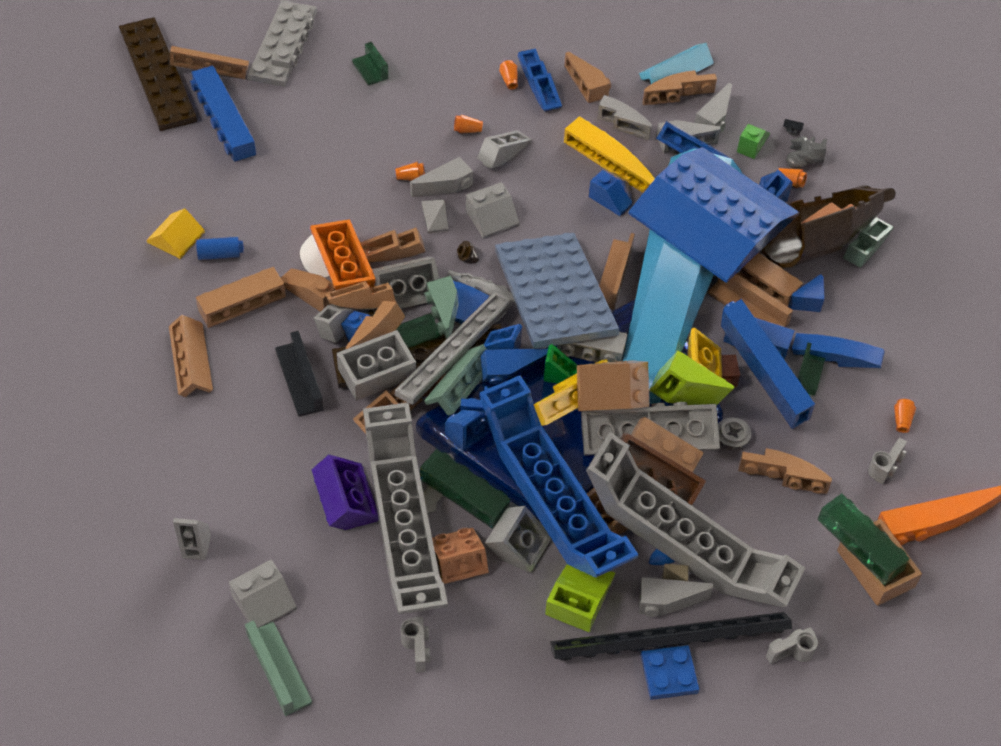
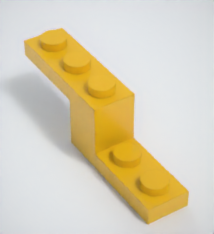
M601 360L597 363H607L608 360ZM577 374L553 386L555 393L533 404L541 425H548L578 408Z

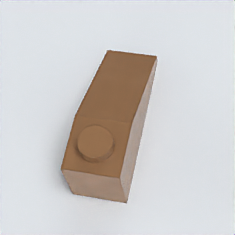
M566 52L564 67L586 101L591 103L601 100L604 95L609 96V89H611L609 78H606L601 70L571 52Z
M291 268L281 277L285 289L321 312L327 305H331L325 293L335 291L336 289L333 283L323 276Z

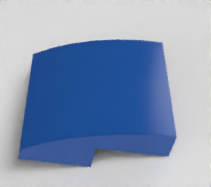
M453 281L457 289L459 303L455 321L462 325L489 298V295L469 285Z

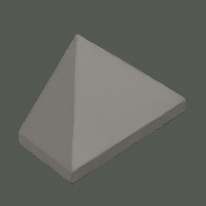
M445 200L422 201L428 234L448 231Z

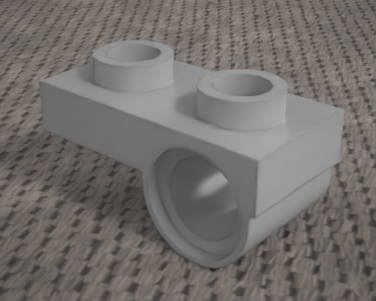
M898 438L890 453L878 451L873 455L868 467V474L875 481L884 484L887 477L892 479L898 468L895 464L897 462L901 463L907 453L904 450L907 441Z
M423 617L407 619L401 625L402 645L407 649H415L416 673L426 672L425 663H430V648H425L424 641L429 640V628L424 626ZM409 632L417 633L415 636L407 635Z
M809 627L805 630H795L784 640L781 638L776 639L769 645L766 655L767 660L770 664H773L793 655L800 662L810 661L818 646L816 634ZM801 645H806L809 649H804Z

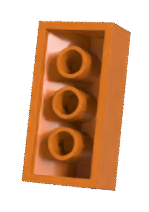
M350 219L310 226L312 235L336 290L364 281L367 282L370 288L375 287L376 278Z

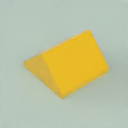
M184 208L170 214L147 239V243L181 259L196 243V240L205 233V230Z
M696 328L691 329L687 356L722 378L721 348Z

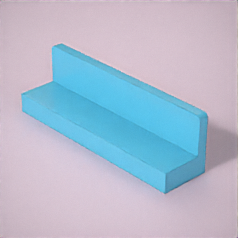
M702 43L640 72L639 75L641 80L650 79L652 84L673 74L693 70L698 72L712 65L714 61L707 43Z

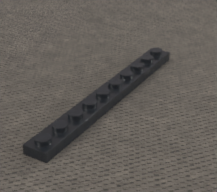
M785 612L550 641V645L555 659L567 661L577 656L591 658L601 653L614 655L624 650L637 652L647 647L660 649L671 644L689 645L694 641L712 642L718 638L736 639L741 635L759 636L764 632L782 633L784 630L792 629V620Z

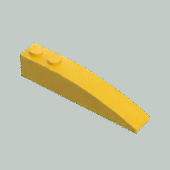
M579 116L565 128L564 143L606 170L625 179L640 192L644 193L655 179L648 169L626 147Z

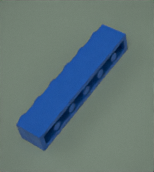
M214 66L192 71L193 80H190L192 90L194 92L197 91L199 103L204 104L203 108L206 116L211 117V125L213 129H217L219 141L224 142L226 154L231 155L234 162L256 155L255 141Z

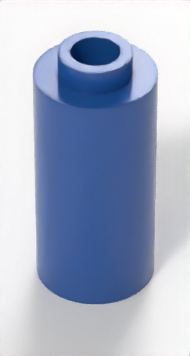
M239 237L196 240L198 260L240 257V253H244L243 240L239 241Z

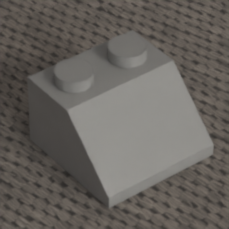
M502 182L466 195L465 211L482 238L519 226L512 197Z
M526 506L506 508L485 544L499 559L526 572H532L550 542L551 537Z
M272 559L229 581L233 599L248 623L254 620L257 628L274 622L297 609L285 580Z

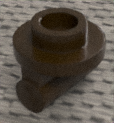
M463 241L458 246L457 254L461 261L470 260L472 263L479 261L475 248L470 241Z

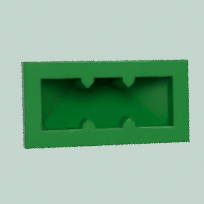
M553 344L549 345L545 362L544 381L558 384L577 374V364Z

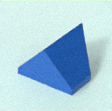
M780 170L761 177L759 185L782 201L787 202L793 182Z

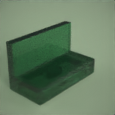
M372 41L365 43V55L352 59V63L369 86L388 79V64Z
M431 313L401 323L396 329L407 348L441 336Z
M807 343L797 379L809 395L815 396L825 358L809 354L812 343Z

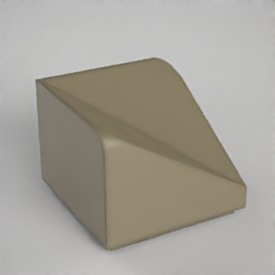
M664 564L662 579L688 581V566Z

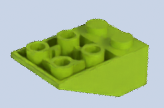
M677 350L658 371L649 391L668 403L687 402V405H717L734 389V386Z
M567 564L547 599L545 615L590 632L616 573L609 571L595 578Z

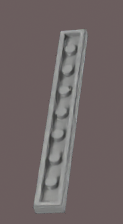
M494 292L395 390V396L414 405L512 306V299Z

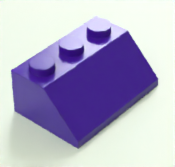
M328 454L311 469L326 520L330 527L348 530L379 521L377 508L362 463Z

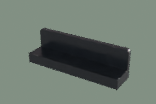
M299 331L291 332V343L275 348L295 410L298 417L323 411V398Z

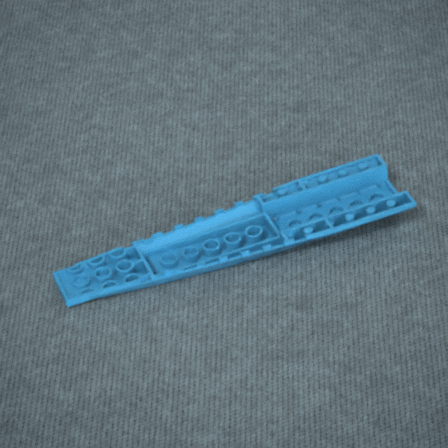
M693 148L691 150L685 151L683 153L671 157L669 165L672 164L682 154L696 150V148ZM714 154L742 173L733 159ZM652 230L649 231L623 357V361L636 360L648 362L649 389L658 371L677 350L682 351L714 276L709 270ZM649 391V403H660L661 398Z

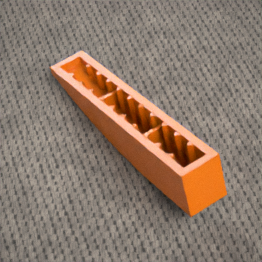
M1001 486L882 511L878 520L882 519L901 546L914 540L918 542L924 541L928 537L963 525L988 511L1001 501Z

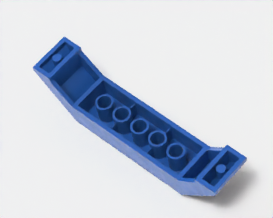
M517 376L480 392L483 408L501 460L566 563L596 578L638 558L639 554L627 536L621 537L610 531L542 427L533 405L531 391L522 377Z

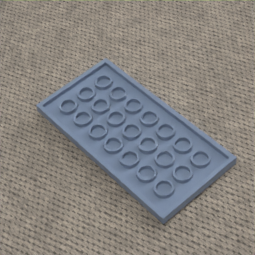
M564 233L562 235L544 236L542 238L524 239L522 241L504 242L495 245V252L534 349L549 347L551 344L555 346L619 335V327L575 233Z

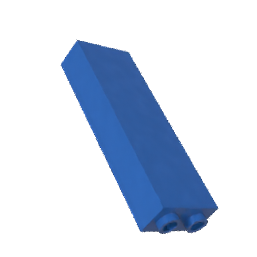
M743 300L729 302L723 309L721 327L791 429H794L811 419L815 403Z

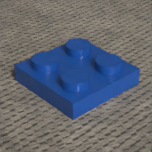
M689 645L641 651L640 656L650 700L699 693Z

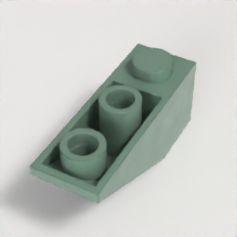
M451 276L427 282L428 291L425 292L427 303L433 306L431 307L434 320L438 319L439 321L437 323L440 335L444 334L446 339L453 332L459 305L457 289Z

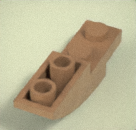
M695 70L667 76L644 89L642 103L643 105L680 102L681 96L714 93L717 77L715 74L697 75Z
M766 448L764 455L742 452L738 471L751 475L758 474L770 478H782V486L794 490L802 489L818 494H827L832 482L830 476L813 464L778 450Z

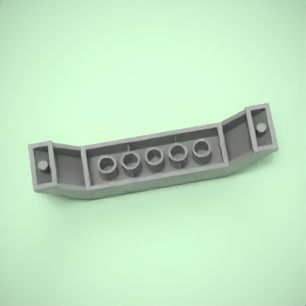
M401 403L363 409L371 477L390 587L398 614L448 607L444 582H442L439 576L418 469L409 404Z
M611 432L606 436L586 471L609 516L680 565L688 566L690 572L706 583H713V588L720 593L783 608L787 606L805 570L804 566L788 555L781 556L753 549L638 469L628 450L630 445Z

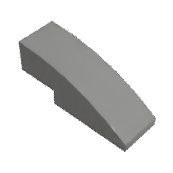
M606 95L603 96L599 103L597 119L613 123L614 130L642 139H650L652 124L643 115L617 99Z

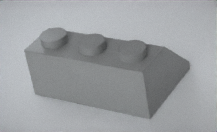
M425 257L372 269L376 278L375 286L389 283L400 309L427 303L425 298V292L428 291L427 282L439 279L435 258Z

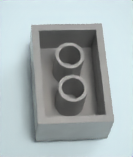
M397 330L337 353L338 370L356 401L402 383L416 370V361Z

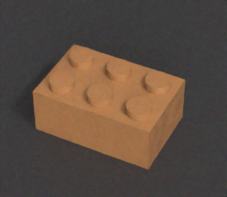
M882 519L843 536L837 549L840 556L877 606L915 588L922 575L921 571Z

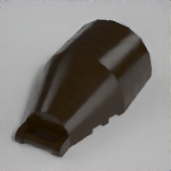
M861 185L833 192L832 197L821 199L819 195L814 197V201L804 203V200H797L788 203L789 206L799 212V215L772 239L761 252L774 264L781 268H786L839 251L881 213L884 203L893 200L896 192L893 188L878 189L871 188L868 185ZM829 203H833L840 209H843L801 224V222ZM850 204L853 205V206H851V207H849V208L844 209L845 207H847V206L850 205Z

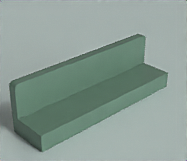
M481 345L467 350L424 400L425 404L438 402L447 415L454 414L461 405V399H466L482 379L480 357L487 350L485 346Z
M254 620L245 624L248 639L284 715L287 716L311 705L312 700L275 623L271 622L260 628H257Z

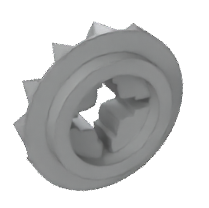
M729 417L718 423L719 441L723 443V446H730L732 450L735 447L742 449L745 444L749 443L751 429L745 421ZM729 432L737 433V437L729 436Z

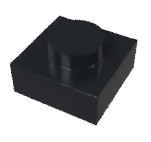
M785 119L783 127H787L786 131L798 133V130L802 131L804 123Z

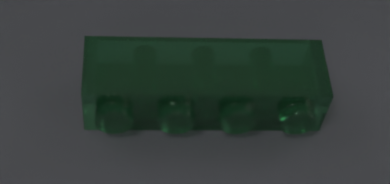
M435 449L420 467L419 474L423 482L491 529L497 524L506 508L509 507L511 499L508 498L506 493L489 485L488 481L484 478L477 477L468 467L458 464L445 452Z
M841 493L821 508L817 520L884 585L905 570L910 560L906 552L902 548L897 547L885 532L873 524L870 517L864 515L852 500L847 499Z

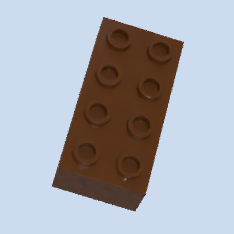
M628 433L623 434L620 439L630 445L628 450L638 469L692 506L706 480Z

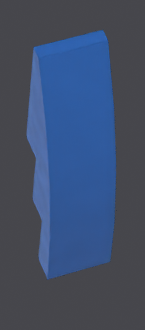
M536 48L518 52L517 57L525 77L543 111L561 108L562 104L551 74L547 73L544 62L540 61Z
M796 333L792 347L793 355H814L816 361H837L838 367L881 368L885 353L882 348L858 341Z

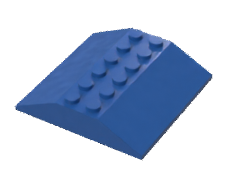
M702 147L682 154L663 170L629 210L628 214L727 283L799 215V212Z

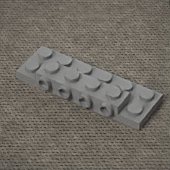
M281 0L248 73V80L285 87L293 67L297 65L298 55L302 54L303 43L307 42L309 29L313 28L314 18L317 13L316 6Z
M687 402L674 403V406H665V403H654L652 407L581 411L584 456L596 455L610 432L618 438H621L625 433L631 435L640 418L646 417L700 451L720 449L716 404L687 405Z

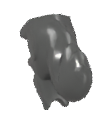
M801 136L790 140L793 144L790 148L795 151L787 155L786 162L791 168H802L807 164L824 162L827 139H824L821 144L815 143V137L808 140L806 136Z

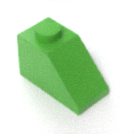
M748 124L740 135L737 152L755 159L768 139L770 132Z

